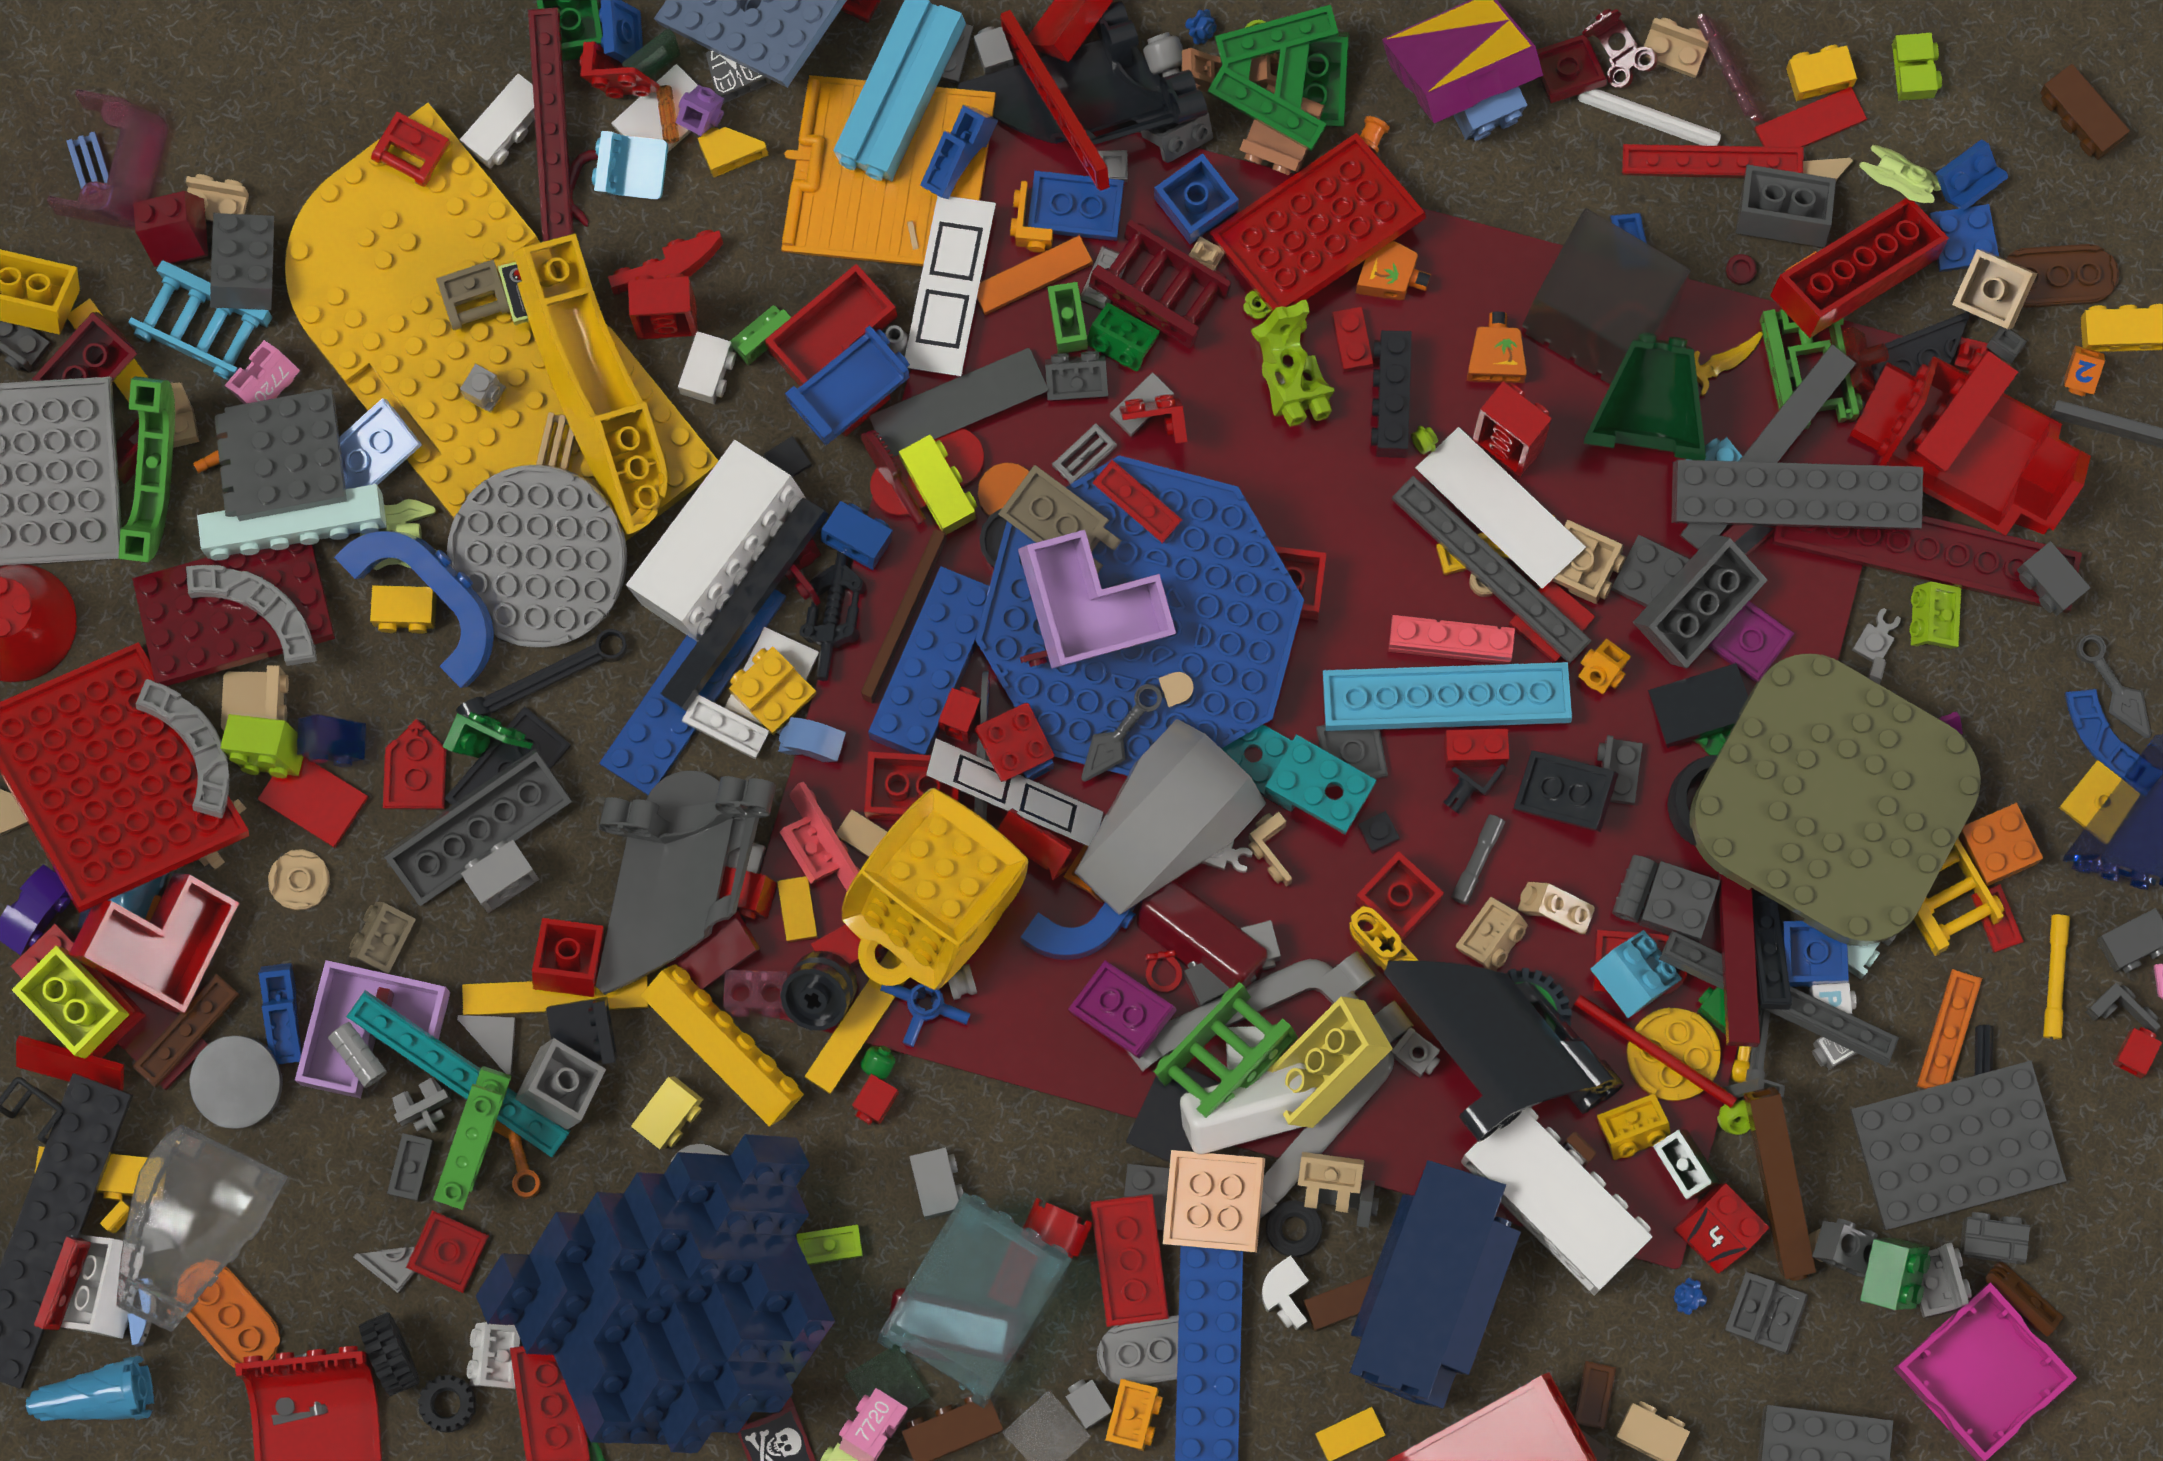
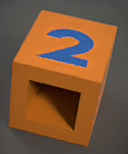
M2074 346L2064 377V386L2069 388V392L2080 396H2086V393L2094 395L2105 363L2104 353Z

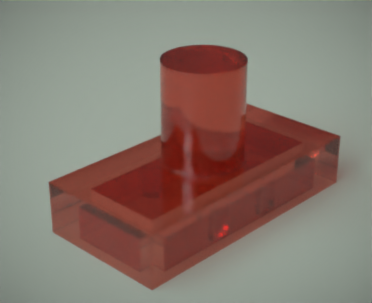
M1853 326L1843 329L1846 355L1856 363L1850 370L1852 387L1862 393L1874 391L1875 386L1871 365L1889 360L1887 347L1884 343L1867 348L1866 337L1863 332Z

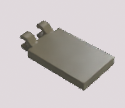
M1036 465L1032 467L998 513L1036 543L1082 530L1086 532L1091 552L1100 541L1113 550L1122 541L1104 528L1109 522L1108 518ZM1093 558L1098 574L1104 565Z

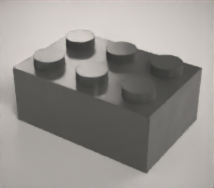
M213 213L211 308L271 310L274 216Z

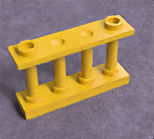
M1958 838L1940 871L1958 862L1966 879L1930 898L1926 897L1913 919L1934 956L1946 951L1950 945L1948 940H1950L1951 935L1987 916L1990 917L1994 925L1999 923L2004 916L2002 914L2004 908L2000 899L1996 895H1991ZM1972 889L1978 894L1983 905L1945 925L1942 923L1937 924L1932 915L1934 909Z

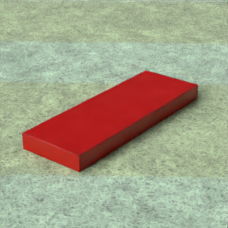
M1848 87L1758 125L1754 129L1763 147H1805L1866 121L1867 118L1852 87Z
M19 1035L16 1041V1067L68 1082H70L72 1074L77 1073L123 1091L124 1064L92 1055L84 1059L74 1056L67 1048Z

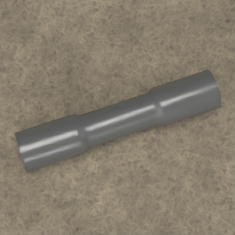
M1488 815L1473 854L1452 893L1451 898L1456 902L1468 905L1490 851L1495 846L1505 825L1503 819L1495 815Z

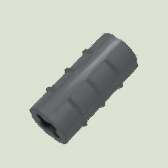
M1632 856L1629 867L1626 869L1624 881L1621 883L1618 897L1615 898L1616 902L1612 914L1626 921L1638 922L1659 864L1643 856Z

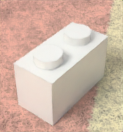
M697 331L678 385L680 394L711 404H715L717 397H723L727 385V380H723L726 369L732 370L736 359V353L733 352L731 341Z

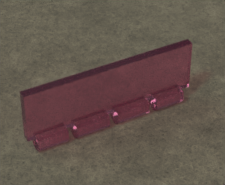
M1701 14L1696 22L1705 40L1711 41L1708 46L1720 67L1724 66L1722 73L1732 92L1737 91L1738 94L1735 98L1744 115H1749L1751 120L1759 124L1765 122L1713 19L1705 14Z

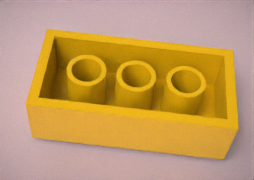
M0 249V321L60 335L80 291L77 267Z

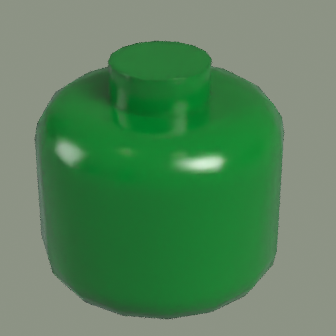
M871 1046L861 1061V1068L867 1075L873 1074L883 1080L889 1076L893 1069L895 1057L886 1046Z

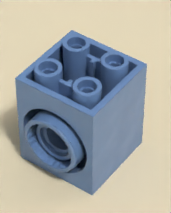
M1518 86L1507 92L1482 100L1473 107L1455 114L1454 117L1465 140L1473 137L1475 141L1489 136L1491 134L1490 131L1498 125L1505 129L1518 122L1517 119L1522 117L1521 113L1526 108L1527 103Z

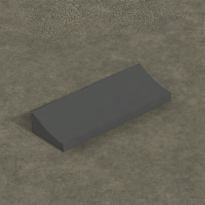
M534 748L386 850L384 858L418 905L422 906L463 877L461 873L466 870L464 867L470 861L478 857L481 859L487 857L492 853V847L501 841L506 840L509 842L512 839L516 841L571 803L572 800L537 748Z

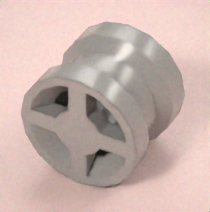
M969 964L963 965L948 981L953 1000L960 999L961 995L966 993L970 995L977 994Z

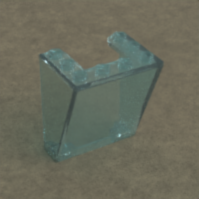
M964 1192L881 1329L877 1342L889 1350L896 1344L901 1347L900 1351L906 1354L909 1351L959 1382V1388L963 1391L965 1388L970 1390L974 1394L971 1401L985 1408L1062 1287L1072 1258L1068 1257L1067 1251L1055 1244L1051 1246L1042 1241L1041 1236L1036 1231L1030 1228L1023 1229L1016 1225L1010 1215L1002 1211L997 1213L987 1207V1202L977 1195L969 1196Z

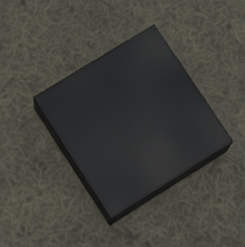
M793 436L764 453L766 460L790 474L792 478L812 466Z

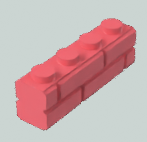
M1393 615L1388 652L1510 664L1513 654L1515 628L1501 627V629H1498L1497 626L1444 620L1437 622L1435 619Z

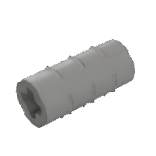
M350 1022L343 1024L328 1036L336 1051L339 1052L346 1065L350 1067L355 1077L359 1079L365 1088L376 1083L387 1073L379 1059L370 1050L369 1045L364 1042Z

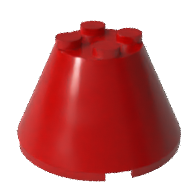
M28 564L4 565L0 567V681H30L50 672L69 652L77 629L76 607L68 589L52 573Z

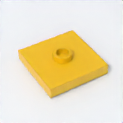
M2097 760L2059 808L2101 842L2109 846L2147 798Z

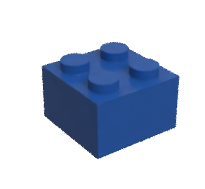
M1203 153L1154 187V199L1189 244L1195 242L1199 237H1202L1238 211L1239 199Z

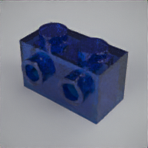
M319 714L298 718L297 755L307 756L311 762L323 763L329 760L334 761L333 765L337 767H351L352 762L365 760L366 723Z

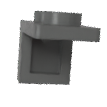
M1362 1179L1360 1194L1350 1192L1349 1207L1358 1208L1356 1226L1369 1228L1370 1216H1377L1379 1198L1373 1197L1375 1181ZM1319 1188L1317 1203L1336 1205L1338 1191Z

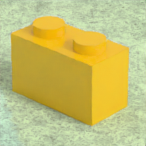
M1830 45L1822 48L1820 52L1810 55L1809 52L1798 53L1789 60L1786 68L1796 101L1854 87L1857 80L1847 45L1842 47Z
M372 585L370 622L374 627H378V631L384 633H394L397 631V628H409L408 631L411 633H427V629H435L437 594L430 587Z

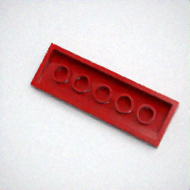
M1054 0L1027 38L1036 51L1069 62L1113 0Z

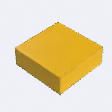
M121 1200L100 1224L107 1231L116 1233L133 1215L134 1209Z

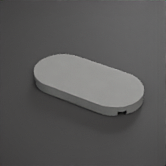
M1179 1315L1170 1316L1169 1319L1112 1327L1102 1337L1097 1349V1361L1102 1373L1110 1381L1118 1385L1121 1379L1144 1385L1177 1380Z

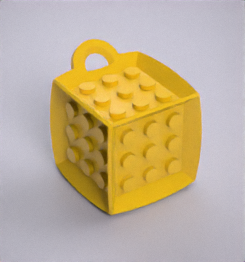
M936 788L927 790L886 833L853 879L846 892L842 906V920L861 939L858 948V959L864 973L871 980L881 985H898L911 977L924 986L933 990H939L976 952L994 928L1005 909L1013 901L1024 882L1028 869V858L1003 834L975 812ZM881 944L894 953L902 961L901 964L893 969L882 967L875 958L877 945Z

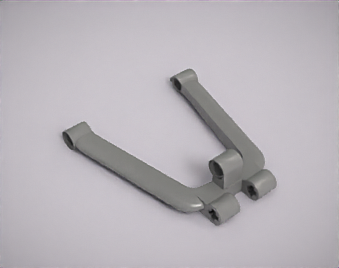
M1358 951L1351 954L1334 968L1323 961L1307 959L1251 983L1246 988L1251 996L1246 1003L1259 1013L1309 990L1320 992L1332 1004L1341 996L1359 999L1355 993L1373 980L1376 975ZM1222 997L1168 1021L1140 1059L1128 1052L1141 1071L1144 1072L1155 1061L1171 1053L1219 1004ZM1396 1001L1391 1002L1374 1015L1390 1045L1406 1033L1410 1027L1414 1026ZM1237 1012L1225 1025L1228 1027L1246 1018ZM1391 1051L1313 1128L1306 1127L1265 1173L1260 1219L1277 1206L1276 1203L1298 1181L1302 1152L1322 1154L1387 1080L1394 1065V1055Z

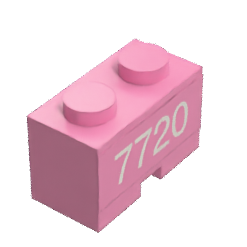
M264 340L250 355L249 359L252 362L245 370L240 367L224 386L244 404L274 399L293 382L294 377L300 370L277 348Z
M875 1388L870 1397L865 1394L855 1409L859 1414L855 1420L851 1421L848 1419L839 1433V1436L842 1437L839 1448L858 1461H876L885 1447L884 1444L888 1439L886 1436L889 1438L893 1436L903 1421L908 1408Z

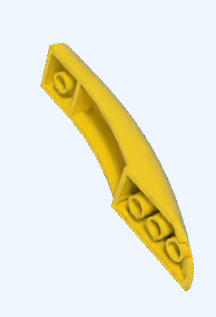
M576 234L522 247L513 252L522 280L517 285L548 376L575 439L602 492L617 514L627 534L634 533L644 528L655 518L667 491L666 464L647 403L642 401L609 333L593 291Z

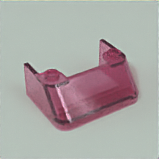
M76 89L75 95L84 109L101 112L102 118L107 125L121 129L107 183L96 181L87 183L81 189L78 201L48 196L47 202L56 215L125 229H135L133 203L151 199L153 196L169 133L168 126L162 117L123 98Z

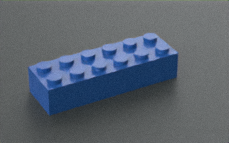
M940 566L868 731L870 740L904 754L930 755L935 739H937L940 732L938 720L951 688L958 690L978 645L976 636L990 586Z

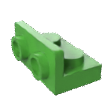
M771 306L730 340L734 351L747 365H750L767 351L765 339L787 322L791 316L784 309L780 311L776 306Z

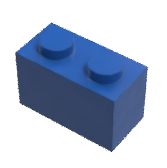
M840 501L822 528L821 542L874 570L892 541L893 530L890 529V526L885 521L878 518L872 519L865 515L858 506L851 503L847 505Z

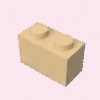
M1642 1401L1638 1405L1632 1403L1614 1439L1657 1461H1676L1690 1431L1684 1429L1685 1423L1672 1416H1668L1666 1420L1656 1415L1657 1409Z

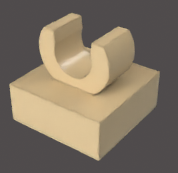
M1199 237L1189 256L1214 271L1217 270L1225 254L1219 246Z

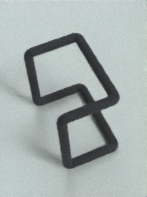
M16 1077L0 1097V1112L9 1118H14L32 1094L43 1100L56 1110L37 1138L39 1142L46 1145L48 1139L45 1136L62 1115L63 1109L59 1103L40 1089L34 1087L22 1077ZM19 1083L28 1090L11 1112L3 1107L2 1104Z

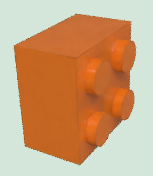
M2017 803L1964 825L1958 836L1986 886L2033 867L2043 859Z

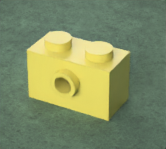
M675 1076L668 1077L631 1127L657 1148L665 1149L668 1145L672 1148L682 1137L683 1133L680 1130L687 1121L689 1123L693 1122L701 1112L702 1108L699 1105L704 1099Z

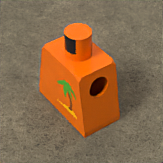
M1392 241L1365 260L1357 283L1356 293L1404 300L1409 286L1426 291L1431 274L1415 269L1418 254L1415 251Z
M1491 312L1489 313V327H1477L1467 381L1524 383L1526 365L1521 331L1518 328H1507V313Z

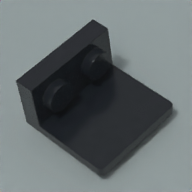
M607 996L552 1005L546 1008L551 1039L555 1038L593 1062L602 1060L603 1064L616 1061L618 1056Z

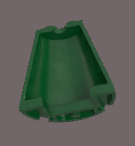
M1639 332L1638 338L1632 340L1585 435L1584 444L1614 448L1615 443L1671 451L1676 458L1705 461L1706 452L1694 349L1687 346V339L1669 337V341L1657 339L1656 334Z

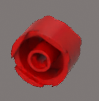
M1036 1198L1021 1231L1025 1234L1023 1240L1041 1248L1046 1243L1054 1247L1052 1250L1053 1254L1070 1261L1073 1256L1078 1257L1093 1222L1086 1220L1085 1224L1082 1225L1080 1224L1082 1217L1047 1202L1045 1207H1041L1043 1200Z

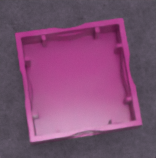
M1991 1283L1985 1285L1968 1301L1969 1304L1957 1310L1893 1368L1976 1461H1986L2019 1431L2020 1427L2040 1409L2045 1408L2077 1379L2052 1349L2029 1330L2021 1315Z

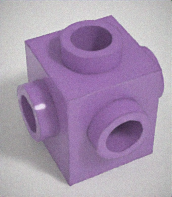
M698 85L690 93L685 92L678 106L680 110L675 123L702 136L712 126L716 127L720 123L724 111L721 110L724 98L717 95L712 89Z

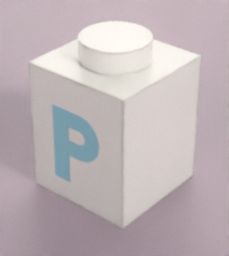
M1849 983L1812 985L1808 989L1810 996L1850 1015L1852 1014V1009H1856L1855 991H1850Z

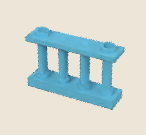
M162 260L157 268V272L163 278L162 283L164 285L143 323L132 317L130 318L128 323L135 330L134 335L146 342L154 339L213 367V372L216 375L229 380L238 370L233 365L253 328H257L259 324L267 328L273 318L269 310L216 308L196 348L180 341L200 303H204L206 299L210 301L211 283ZM182 287L189 291L188 295L190 298L170 335L154 327L174 290ZM235 312L242 316L241 320L243 323L223 360L207 352L227 315Z

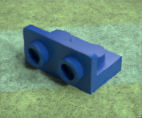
M1982 139L1935 173L1945 201L1961 210L1972 206L1977 200L2008 178L2007 172L1997 167L1989 143Z

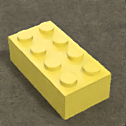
M1341 996L1267 1070L1273 1073L1297 1063H1303L1306 1065L1307 1070L1300 1068L1291 1069L1286 1075L1285 1085L1290 1088V1082L1298 1075H1301L1302 1083L1300 1087L1296 1090L1291 1089L1294 1093L1305 1092L1312 1087L1317 1088L1294 1112L1286 1110L1283 1113L1288 1125L1313 1128L1393 1049L1364 1000Z

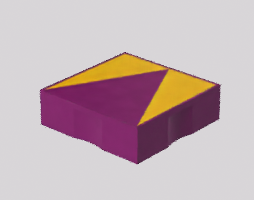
M1469 0L1382 39L1392 71L1403 85L1415 94L1418 104L1433 123L1473 107L1491 96L1507 92L1543 76L1536 46L1497 0Z

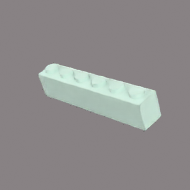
M377 484L346 489V502L239 521L237 516H225V510L197 515L201 550L208 559L224 560L233 554L254 555L262 549L283 550L291 544L312 545L319 542L320 539L331 538L340 540L347 538L349 534L378 532L379 529L387 528L383 494Z

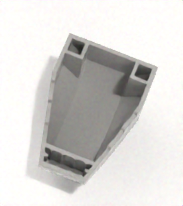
M1176 719L1134 763L1127 779L1119 790L1074 873L1120 915L1228 846L1260 812L1266 802L1251 776L1205 733Z

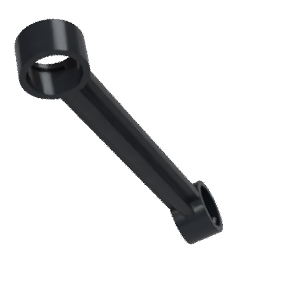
M604 630L598 635L595 644L485 697L470 699L458 706L456 712L469 716L470 712H474L483 717L484 715L490 717L491 713L602 660L607 662L619 661L627 651L625 637L618 630ZM608 636L619 637L623 641L621 651L615 655L603 653L601 650L603 640Z

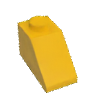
M727 127L721 129L711 128L698 138L699 146L713 178L768 156L767 148L763 141Z

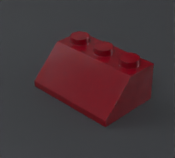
M92 312L32 380L112 377L113 382L135 358L138 352L125 336L99 312Z

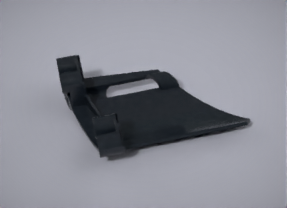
M1122 1L1111 3L1095 25L1100 40L1081 45L1069 62L1050 55L1040 58L1094 145L1143 130L1154 131L1207 115L1204 96L1201 90L1197 89L1194 77L1189 69L1163 78L1158 74L1151 73L1145 57L1137 48L1139 45L1138 35L1132 20H1128V15ZM1021 64L959 83L958 89L995 92L996 100L993 118L997 119L999 123L1023 134L1053 144L1067 141ZM1131 120L1138 123L1099 136H1095L1092 133Z
M1388 961L1384 971L1386 977L1482 1094V1097L1466 1108L1459 1116L1478 1142L1488 1138L1498 1128L1502 1129L1509 1125L1522 1113L1521 1110L1567 1095L1578 1110L1585 1114L1602 1100L1606 1101L1625 1085L1605 1060H1600L1588 1044L1583 1039H1580L1533 984L1526 981L1515 984L1505 973L1464 964L1435 961ZM1540 1003L1570 1041L1560 1040L1532 1004Z

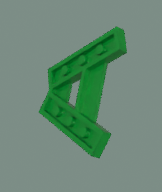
M1331 5L1215 36L1222 66L1207 90L1208 93L1312 152L1327 124L1301 109L1309 44L1339 36ZM1280 52L1275 94L1249 80L1251 61L1254 58Z

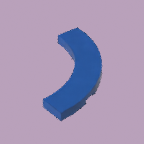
M2097 690L2066 692L2065 698L2073 725L2080 739L2094 758L2103 763L2133 788L2149 795L2163 798V766L2143 759L2142 756L2118 739L2109 727L2110 725L2102 711Z

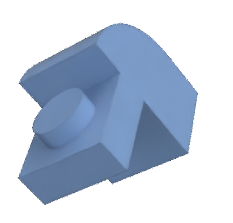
M790 717L789 722L786 723L780 733L778 752L788 755L803 754L821 762L838 761L846 732L812 720Z

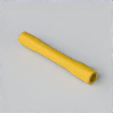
M2051 915L2048 994L2043 1038L2048 1039L2050 1037L2058 1040L2062 1039L2066 947L2069 941L2070 916Z

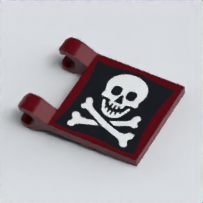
M791 1396L785 1403L782 1411L749 1424L746 1421L738 1433L748 1461H816Z

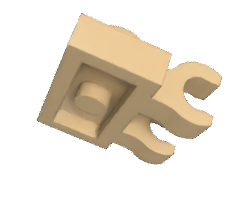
M1302 1152L1298 1185L1307 1186L1304 1207L1317 1209L1319 1188L1338 1191L1335 1211L1348 1213L1350 1192L1360 1194L1364 1160Z

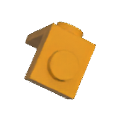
M1021 181L1020 190L1015 189L1013 207L1018 208V217L1011 220L1010 236H1015L1016 246L1027 247L1032 252H1044L1045 249H1052L1053 229L1024 227L1028 183L1027 181Z

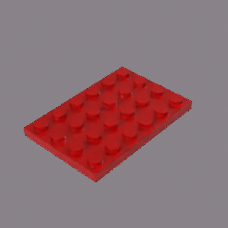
M1356 132L1210 232L1212 240L1221 248L1226 257L1273 312L1276 307H1289L1301 300H1307L1426 219L1424 210Z

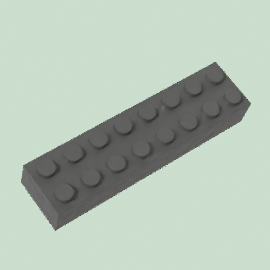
M1677 460L1673 462L1672 523L1917 530L1922 528L1923 467Z

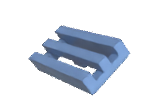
M95 131L89 133V136L86 137L82 135L78 136L76 140H66L84 197L113 188ZM89 142H92L105 184L99 185L87 147ZM79 145L81 146L93 188L88 189L76 151V146Z

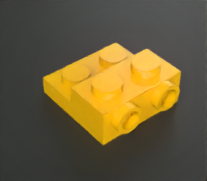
M772 646L768 651L765 648L758 651L752 658L754 664L746 672L740 669L730 679L732 686L729 690L774 735L817 692Z

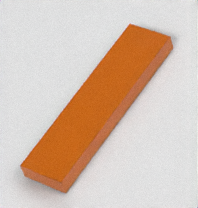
M1079 235L980 282L977 301L984 315H987L1092 265L1093 261Z
M1954 969L1951 970L1916 1087L1927 1089L1952 1081L1982 978Z

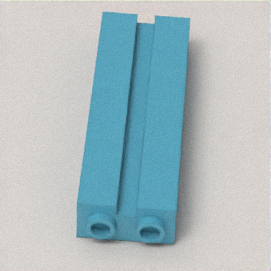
M904 0L833 150L840 165L850 170H855L856 168L864 170L867 176L878 181H882L883 178L889 181L893 180L966 26L962 13L942 5L936 6L931 4L929 0Z

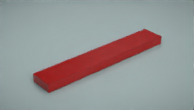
M1623 144L1622 175L1744 178L1747 165L1803 173L1804 147Z

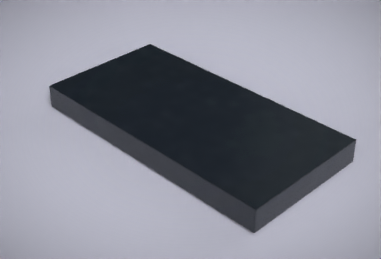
M524 706L506 728L509 729L511 727L525 733L524 739L533 743L532 748L527 749L495 739L444 799L451 805L455 804L534 748H537L549 768L552 769L571 747V744Z

